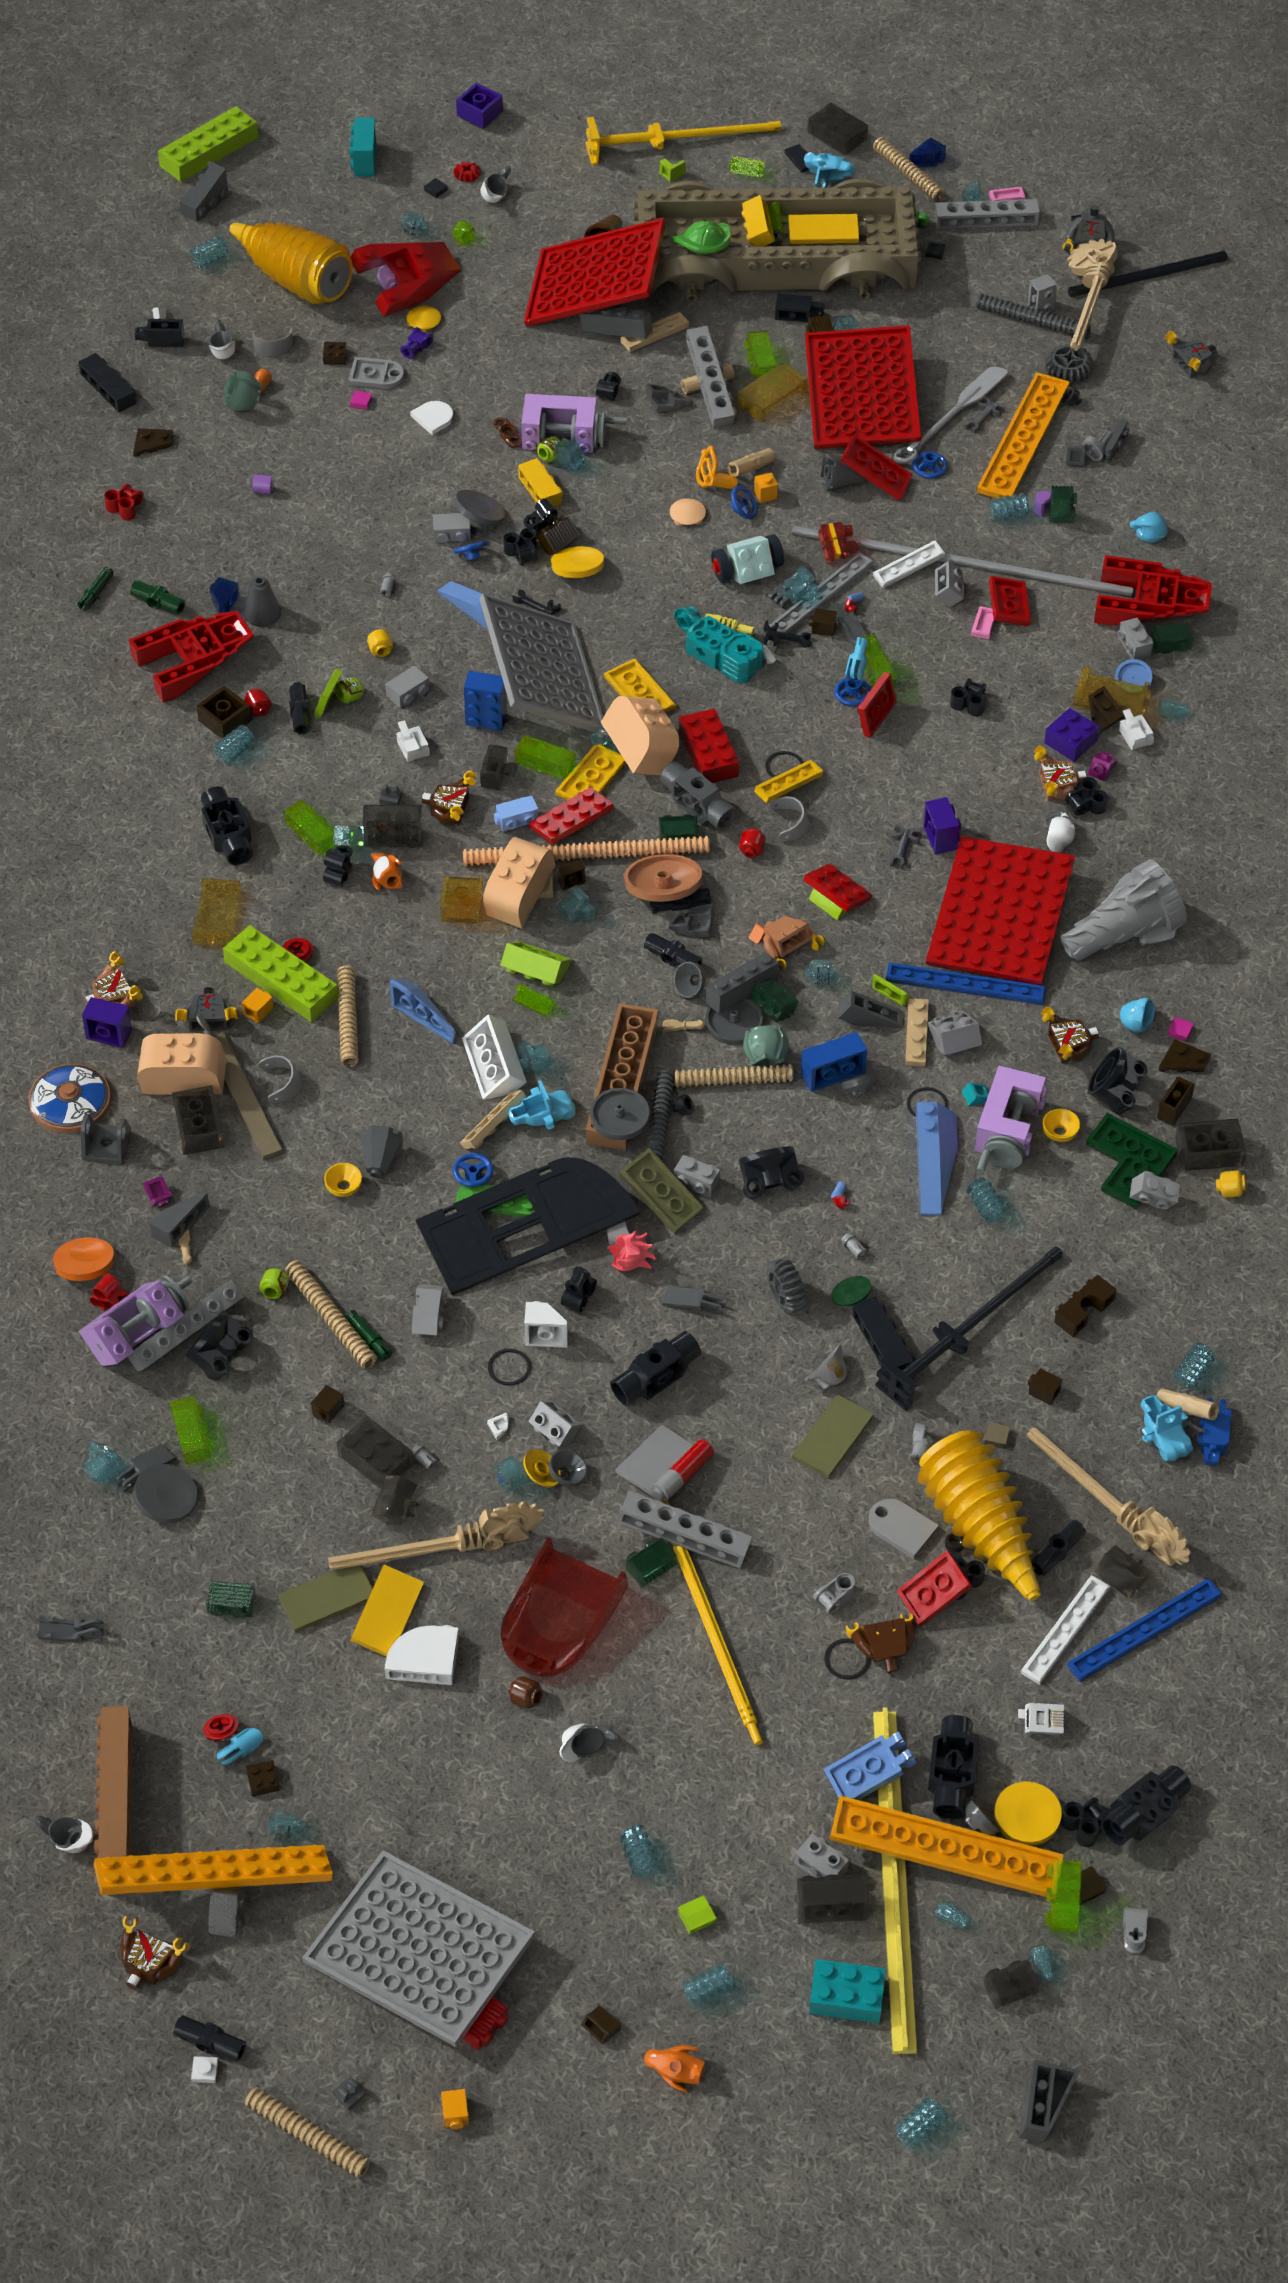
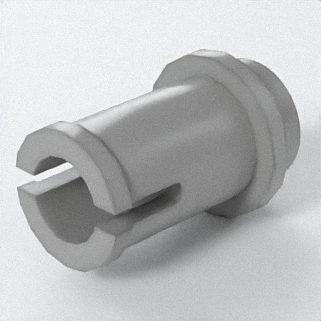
M386 573L382 577L383 583L379 593L381 596L390 597L393 585L396 584V577L391 573Z
M849 1232L843 1236L841 1240L843 1242L842 1245L848 1247L855 1257L859 1259L860 1256L862 1257L866 1254L867 1249L856 1239L857 1236Z
M416 1444L410 1451L412 1458L417 1459L428 1471L431 1470L430 1466L433 1468L438 1462L437 1459L425 1450L424 1445Z

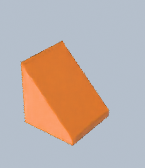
M756 923L749 939L757 944L761 942L765 936L764 928Z

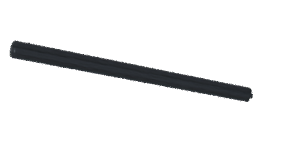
M1220 251L1110 277L1106 286L1102 287L1101 290L1227 260L1228 255L1226 251ZM1084 284L1071 286L1068 288V294L1070 297L1087 294L1091 288L1086 287Z

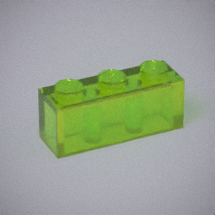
M767 330L747 332L743 345L744 350L748 351L746 353L747 362H751L750 374H754L755 381L776 379V362Z
M875 633L861 637L869 640L865 653L868 659L865 673L872 687L884 672L891 673L893 686L895 687L897 678Z
M526 735L522 737L514 750L515 763H518L520 766L533 768L538 772L551 774L556 778L566 779L576 765V752Z
M301 799L283 810L284 822L318 856L337 846L338 834L336 830L330 827L322 816H318L310 804L307 805Z
M194 1395L170 1401V1411L185 1464L211 1459L210 1451L213 1450L211 1438H206L205 1435L208 1432L206 1421H201L200 1418L203 1415L201 1403H196Z
M1053 1859L1052 1864H1048L1047 1878H1051V1888H1046V1902H1050L1049 1911H1045L1044 1925L1048 1926L1049 1931L1078 1933L1082 1861Z

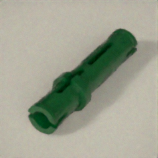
M104 567L92 585L86 588L83 597L77 603L80 609L83 608V611L88 610L91 603L98 599V594L114 575L111 568L107 571L108 567Z
M351 1310L353 1316L348 1312L345 1318L367 1342L370 1349H373L382 1360H387L384 1355L390 1358L393 1351L383 1342L381 1335L376 1334L355 1310Z

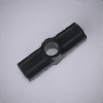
M295 682L289 686L291 699L289 701L290 714L293 721V731L301 735L310 731L308 718L310 716L309 704L306 698L305 685L301 684V682Z
M650 933L646 938L644 948L659 955L662 961L666 964L669 963L668 965L670 966L675 964L679 966L684 962H694L700 966L702 964L701 957L687 951L684 945L677 940L670 942L655 933Z
M1071 1519L1058 1534L1050 1537L1049 1543L1031 1560L1032 1567H1035V1573L1039 1576H1045L1059 1561L1066 1558L1067 1552L1086 1533L1082 1523Z
M184 2015L178 2018L173 2031L174 2036L195 2044L203 2052L207 2050L206 2053L208 2054L217 2053L236 2062L241 2059L246 2047V2041L225 2033L218 2025L211 2022L203 2024Z

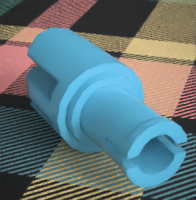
M857 637L854 653L849 655L845 677L863 680L868 660L865 656L869 642L868 639Z

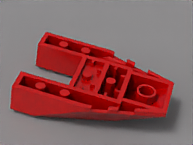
M444 242L367 244L356 248L351 256L352 264L357 274L385 264L394 274L399 285L380 292L375 302L383 317L427 301L445 283L461 271Z
M1105 555L1101 582L1136 588L1135 599L1098 594L1094 623L1113 626L1120 625L1121 622L1138 618L1141 623L1207 613L1209 611L1213 583L1193 575L1188 577L1180 574V570L1174 568L1173 571L1162 567L1163 564L1159 562Z
M232 611L214 614V617L209 618L197 616L195 620L184 621L183 619H178L128 640L131 656L138 666L176 651L184 661L180 665L153 675L155 691L164 703L181 696L254 638V634L239 612Z

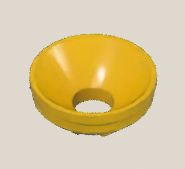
M1062 1108L1053 1109L1043 1118V1131L1047 1137L1054 1141H1070L1077 1135L1080 1121L1076 1114L1070 1110ZM1061 1127L1066 1130V1133L1058 1135L1054 1130Z
M338 1163L326 1171L324 1181L327 1190L331 1194L338 1197L353 1195L359 1190L362 1183V1175L360 1170L353 1164ZM347 1182L350 1186L348 1189L342 1190L338 1188V1184Z

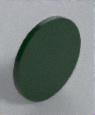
M863 1276L846 1278L833 1288L831 1293L832 1300L838 1306H853L864 1301L870 1295L872 1284L868 1278Z

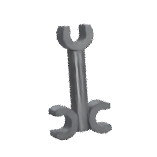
M984 397L983 403L978 402V408L983 411L974 420L967 421L965 429L974 427L973 433H977L979 424L991 412L993 416L999 417V411L1004 412L1005 406L995 404L988 397Z
M895 825L894 831L899 833L892 832V839L900 840L896 855L890 858V866L892 867L894 862H899L900 869H902L905 862L903 855L908 840L912 844H918L919 838L913 836H920L921 830L904 829L901 825Z

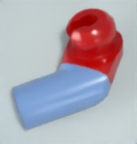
M862 592L848 596L844 606L846 613L850 614L851 611L854 614L856 613L857 606H855V603L864 599Z
M841 1181L837 1183L831 1198L837 1208L845 1209L850 1201L849 1198L846 1200V1196L843 1195L847 1185Z

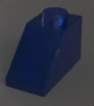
M930 137L909 154V160L917 167H935L945 160L946 146Z
M218 577L215 583L211 584L209 593L217 613L229 612L239 597L237 582Z

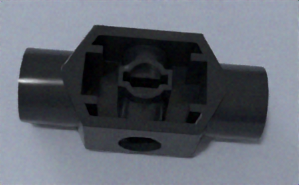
M216 786L207 789L201 795V802L203 804L201 811L203 825L214 850L224 852L228 863L236 866L248 862L253 855L249 844L252 841L251 829L239 799L228 797L223 787Z
M687 1331L681 1332L670 1341L665 1338L661 1342H656L648 1351L637 1355L628 1370L610 1381L613 1394L625 1406L630 1405L641 1396L646 1400H650L682 1378L688 1364L701 1355L698 1342Z
M961 1715L944 1717L941 1723V1733L933 1736L928 1790L934 1793L933 1813L938 1817L947 1819H959L965 1815L966 1798L973 1795L979 1742L972 1738L973 1721Z
M1174 1765L1169 1766L1159 1775L1150 1771L1110 1805L1112 1812L1101 1821L1104 1835L1109 1841L1118 1846L1124 1845L1131 1838L1138 1841L1143 1840L1181 1807L1179 1800L1191 1790L1189 1777L1181 1768Z

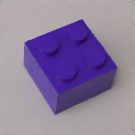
M475 83L456 100L457 116L481 128H485L503 112V95Z
M1069 708L1046 728L1044 743L1075 762L1098 741L1099 726Z
M947 797L926 801L923 828L934 854L957 850V843L960 842L959 830L961 829V822L955 816L953 804H950Z
M90 997L82 1014L86 1039L124 1048L132 1032L129 1007L122 1003Z

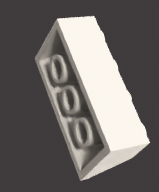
M488 1014L462 1037L483 1100L508 1095L511 1091L520 1089L527 1082L504 1020Z

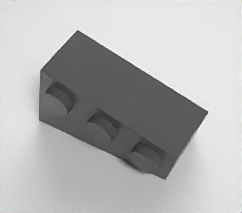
M211 161L207 164L209 168L206 172L198 176L200 180L195 187L191 186L180 201L181 215L195 222L204 218L220 201L226 199L229 193L226 168Z
M1033 2060L1026 2074L1019 2138L1043 2143L1080 2070Z

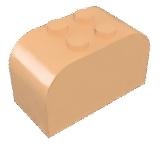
M619 696L613 701L601 724L633 774L661 775L663 769L674 759L679 747V736L670 718L655 699Z
M513 837L509 841L484 891L483 902L487 916L522 929L556 866L552 850L518 837Z
M200 1033L152 1034L145 1037L142 1041L137 1079L142 1094H222L227 1060L221 1042L211 1035Z

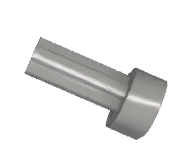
M1105 431L1099 440L1093 436L1087 437L1082 443V446H1085V454L1094 461L1101 460L1105 455V448L1113 433Z

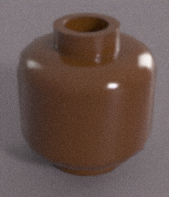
M520 1676L511 1682L508 1688L510 1700L515 1705L531 1709L542 1700L543 1690L536 1680Z

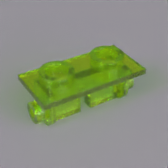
M732 156V160L729 162V173L762 178L765 161Z
M773 202L770 208H768L772 228L779 231L782 237H784L780 204Z
M525 984L517 985L515 991L518 993L512 999L544 1016H547L557 1004V1002L551 1000L550 996L535 992L526 987Z

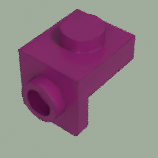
M1100 752L1093 757L1088 774L1105 781L1109 770L1116 766L1118 759L1114 758L1111 753Z
M162 1175L142 1184L152 1207L156 1205L163 1207L170 1203L169 1200L172 1199L173 1194L169 1192Z

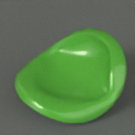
M703 220L692 224L685 232L672 236L670 240L673 244L681 245L697 254H715L730 244L732 231L726 223L716 224L712 221Z

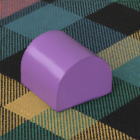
M254 474L252 491L254 493L271 495L274 488L272 476Z
M1047 491L1038 492L1035 497V513L1041 517L1053 508L1054 495Z

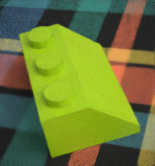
M515 941L506 944L500 966L505 967L507 972L514 974L520 972L527 979L535 980L537 978L542 980L541 983L553 986V984L561 982L573 959L521 941Z

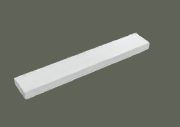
M1092 1575L1022 1668V1675L1039 1685L1110 1590L1108 1584Z

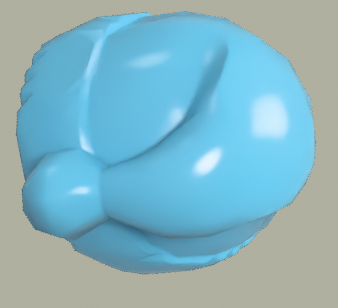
M1157 512L1144 514L1130 523V528L1136 530L1138 538L1146 543L1159 542L1168 533L1165 518Z
M1141 998L1123 1005L1120 1010V1020L1123 1026L1134 1033L1145 1032L1154 1019L1155 1008L1153 1000Z

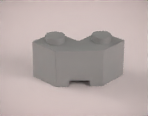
M419 1284L417 1286L416 1305L413 1308L412 1333L437 1335L439 1329H443L444 1317H440V1310L447 1303V1292H444V1286Z

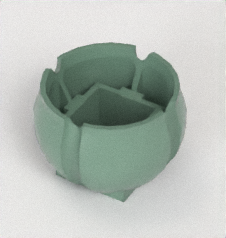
M234 370V374L231 373L224 390L226 396L223 397V404L234 411L252 410L259 402L262 383L258 382L249 372Z
M767 1025L752 1028L751 1033L746 1031L743 1050L751 1066H760L762 1068L764 1065L767 1067L773 1065L775 1067L784 1062L789 1049V1039L783 1028L779 1027L776 1030L775 1026Z

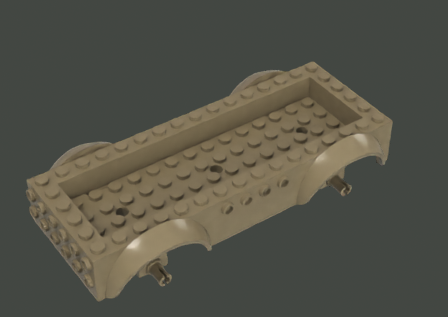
M854 178L838 183L832 188L714 189L701 182L680 181L669 185L663 190L638 191L637 198H634V208H637L634 211L635 225L664 218L666 221L651 293H654L661 284L669 280L674 282V284H679V290L687 291L686 299L688 302H691V296H693V302H696L698 299L697 290H704V284L712 282L713 279H717L725 284L730 292L743 290L806 289L824 291L836 280L842 278L846 282H850L851 287L859 288L860 299H863L864 293L865 299H868L870 297L869 287H876V281L884 279L885 276L898 281L903 289L916 288V277L920 275V265H917L921 262V251H918L920 250V240H916L919 237V230L915 228L917 227V217H914L916 216V205H913L915 204V194H912L911 186L887 187L870 179ZM756 196H762L768 205L773 230L779 231L783 237L781 246L772 247L766 245L764 247H754L753 244H749L746 237L748 232L744 227L746 221L742 216V203ZM857 214L859 243L790 244L788 217L789 215ZM703 220L712 221L716 224L726 223L732 231L730 244L715 254H697L681 245L673 244L670 240L672 236L685 232L692 224Z

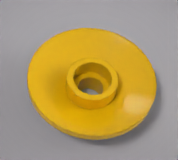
M531 1449L525 1454L523 1460L526 1473L536 1484L546 1488L554 1487L558 1482L553 1479L548 1469L551 1455L541 1449Z

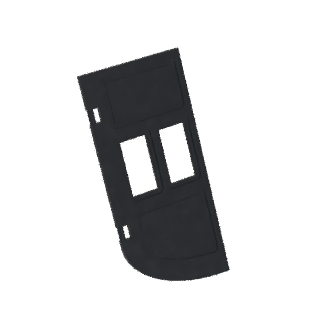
M566 1157L523 1173L453 1203L449 1207L420 1217L415 1221L451 1295H454L640 1215V1211L626 1190L608 1172L584 1159ZM548 1169L551 1170V1172L546 1173V1174H544V1175H542V1176H540V1174H539V1173L544 1172V1171H546V1170H548ZM526 1194L535 1212L491 1231L482 1213ZM456 1209L457 1212L445 1216V1213ZM541 1223L550 1241L505 1260L497 1242Z

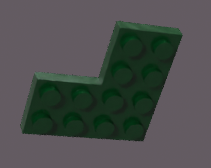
M1106 1113L1086 1140V1145L1119 1162L1102 1184L1101 1191L1134 1209H1137L1141 1202L1129 1198L1132 1179L1144 1171L1153 1172L1156 1176L1161 1177L1178 1152V1149L1109 1113Z

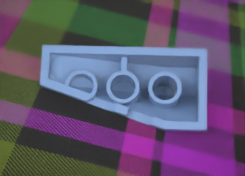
M450 581L438 590V593L488 629L479 600L483 594L482 592Z
M392 979L390 981L391 1006L450 1043L454 1044L456 1042L454 1028L417 984L411 983L406 979Z

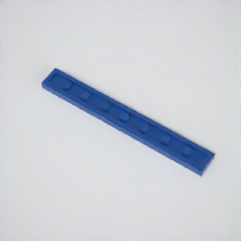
M890 962L886 974V981L1039 1005H1043L1046 987Z
M1207 1578L1067 1662V1667L1077 1680L1081 1682L1221 1598L1222 1593Z

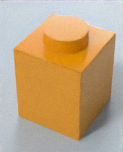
M772 472L755 476L754 492L759 502L764 503L777 500L778 484Z
M256 988L242 1002L243 1014L257 1023L261 1022L274 1009L272 996L259 988Z
M465 2089L441 2092L445 2128L450 2127V2129L457 2130L463 2128L464 2125H469Z

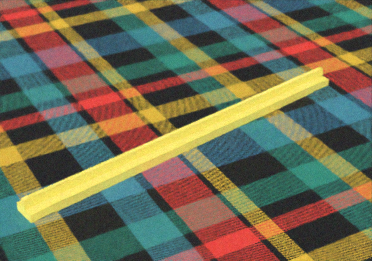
M887 1707L883 1708L882 1712H873L874 1740L881 1735L887 1740L897 1732L896 1712H888ZM900 1777L877 1789L878 1806L902 1812ZM881 1853L893 2054H916L905 1860Z

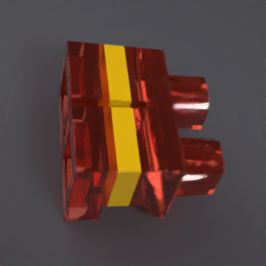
M842 522L820 525L818 536L823 547L822 550L826 563L840 558L847 559L849 554L857 552L858 546L856 541L847 542L846 539L853 536L852 525H842Z

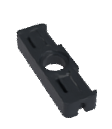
M708 888L697 889L691 895L681 898L685 900L682 904L675 902L676 900L665 902L650 901L651 912L655 914V911L660 912L671 909L672 911L688 910L691 907L711 904L710 891Z

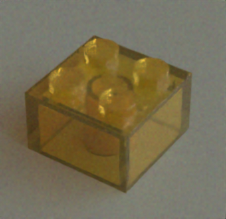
M444 876L440 903L441 921L480 924L484 894L483 878Z

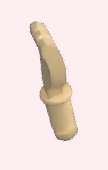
M674 1019L664 1020L662 1032H673L683 1029L700 1030L705 1026V1023L701 1020L683 1022Z
M188 1229L178 1240L183 1255L182 1260L186 1265L192 1262L190 1252L191 1240Z

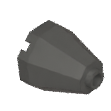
M376 1125L369 1126L367 1131L366 1128L362 1129L361 1142L366 1170L372 1177L381 1178L388 1174L403 1147L404 1138L402 1132L398 1131L395 1134L393 1133L394 1129L391 1127Z

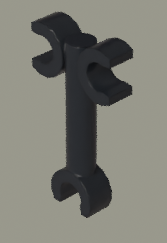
M520 589L518 590V595L521 597L512 596L514 603H524L550 615H554V613H558L561 610L560 603L554 607L553 600L551 599L546 607L526 597L525 592Z
M768 621L765 622L763 630L766 632L763 640L764 645H767L768 640H771L773 646L776 647L778 639L799 642L803 647H810V633L805 632L802 635L780 632L777 631L778 623L775 622L774 627H770Z

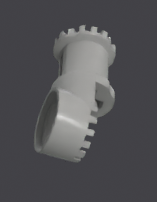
M915 1423L912 1436L913 1451L908 1458L913 1465L915 1463L918 1465L923 1454L932 1446L931 1442L923 1438L926 1437L928 1425Z

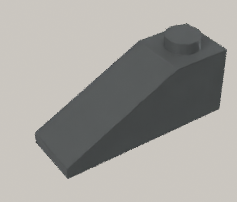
M851 990L839 1002L838 1019L858 1026L901 1028L903 1011Z
M202 1192L162 1210L150 1223L152 1237L173 1247L182 1235L209 1209L208 1194Z

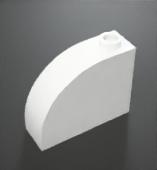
M450 1625L422 1626L403 1634L394 1642L388 1652L385 1663V1678L389 1680L452 1685L459 1641L458 1628Z

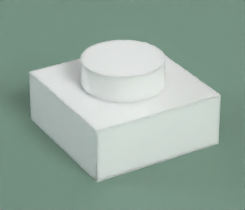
M194 2056L192 2082L216 2083L218 2057Z

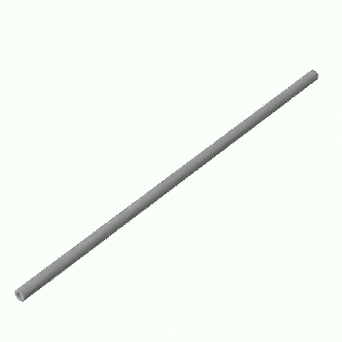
M793 526V535L820 539L819 533H821L825 541H830L827 531ZM836 533L838 543L901 555H908L919 549ZM945 553V557L937 560L1130 597L1133 594V587Z

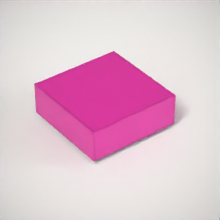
M355 390L350 401V407L367 410L372 400V393Z
M1175 1017L1167 1035L1186 1042L1194 1023Z

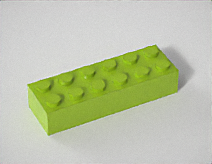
M235 106L158 150L159 164L169 174L182 182L208 167L209 161L215 163L258 138L257 121Z
M251 925L223 947L224 963L311 1023L338 999L336 983Z

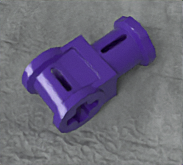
M416 327L408 337V343L403 345L400 351L404 357L411 359L417 350L422 352L425 348H428L432 344L434 336L432 333L423 332L421 328Z

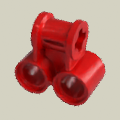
M125 484L119 491L115 489L108 490L104 493L106 510L110 513L119 512L122 520H132L136 516L135 507L142 502L144 493L133 489L129 484Z
M105 1274L93 1288V1295L89 1299L93 1306H99L101 1310H105V1308L109 1310L130 1294L119 1287L120 1283L114 1276Z

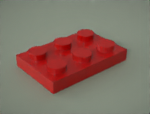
M990 576L988 581L994 621L1029 626L1031 618L1026 582Z
M884 672L877 679L871 691L867 693L863 702L858 706L861 728L866 737H872L897 702L891 673Z
M831 864L805 874L803 879L804 882L846 912L869 902L872 894L864 887L858 885L849 876L843 874Z
M945 1551L899 1588L897 1593L910 1613L913 1614L917 1624L922 1627L969 1590L972 1584L951 1552Z

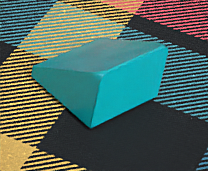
M969 1082L962 1090L968 1106L986 1102L989 1095L985 1084Z

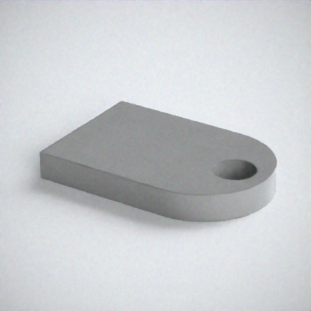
M354 357L348 384L351 386L390 389L401 384L404 379V370L399 363L392 360Z
M896 1499L881 1500L874 1504L869 1512L868 1522L872 1532L912 1559L918 1555L939 1529L938 1524ZM879 1510H884L888 1515L878 1517L875 1513Z

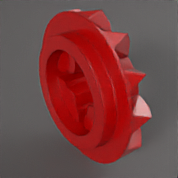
M461 162V164H456V168H454L455 178L463 182L474 181L481 174L480 166H477L475 162Z
M293 938L286 941L282 946L293 955L294 951L301 949V953H297L295 956L305 963L307 959L312 958L313 946L306 939Z
M230 1714L216 1715L204 1724L203 1733L207 1740H213L214 1743L219 1740L224 1742L226 1738H232L233 1734L238 1733L239 1722L235 1716Z

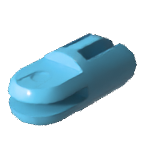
M255 1728L244 1729L230 1739L231 1743L217 1753V1759L226 1756L233 1750L235 1751L220 1762L221 1765H228L240 1756L244 1758L263 1742L262 1732Z

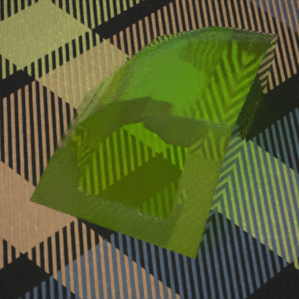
M459 220L452 229V238L462 247L475 240L474 227L466 220Z

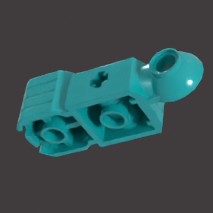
M680 607L674 611L676 623L687 632L686 653L714 670L719 668L723 675L737 683H747L748 677H753L757 672V668L762 669L763 645L760 641L746 633L735 632L711 616L701 618L700 612L695 607Z

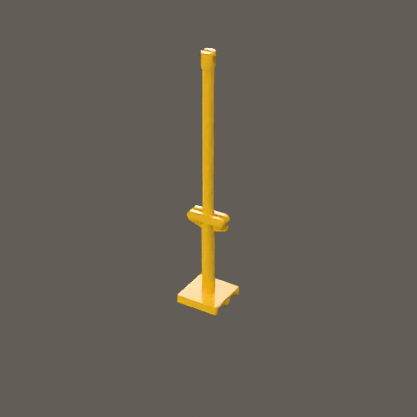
M587 117L589 128H586L588 141L585 144L591 164L598 165L600 146L650 142L654 148L662 150L664 148V140L764 131L775 132L781 131V122L771 121L768 123L662 131L660 124L655 122L653 127L652 125L648 126V132L599 136L594 117Z

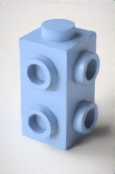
M532 795L496 805V813L493 814L496 825H500L502 832L529 825V822L539 817L538 807Z

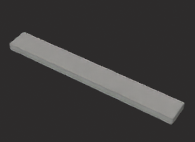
M859 552L769 626L774 627L776 622L778 623L777 631L790 633L814 613L815 608H821L873 565V560Z

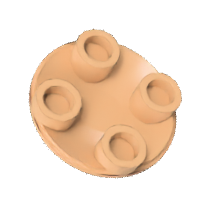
M694 499L678 500L670 508V516L676 525H699L703 522L706 515L704 505Z

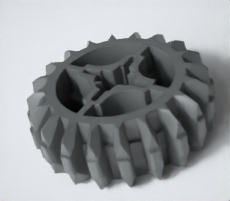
M1067 343L1065 346L1059 344L1058 347L1054 346L1052 350H1049L1045 360V368L1048 375L1069 381L1070 384L1073 381L1079 383L1080 380L1084 381L1086 377H1089L1092 371L1093 360L1090 352H1086V348L1081 349L1080 347L1078 351H1075Z
M786 1257L778 1258L768 1263L766 1268L767 1280L772 1294L781 1309L786 1314H790L805 1308L806 1291L804 1290L801 1277L795 1269V1265Z

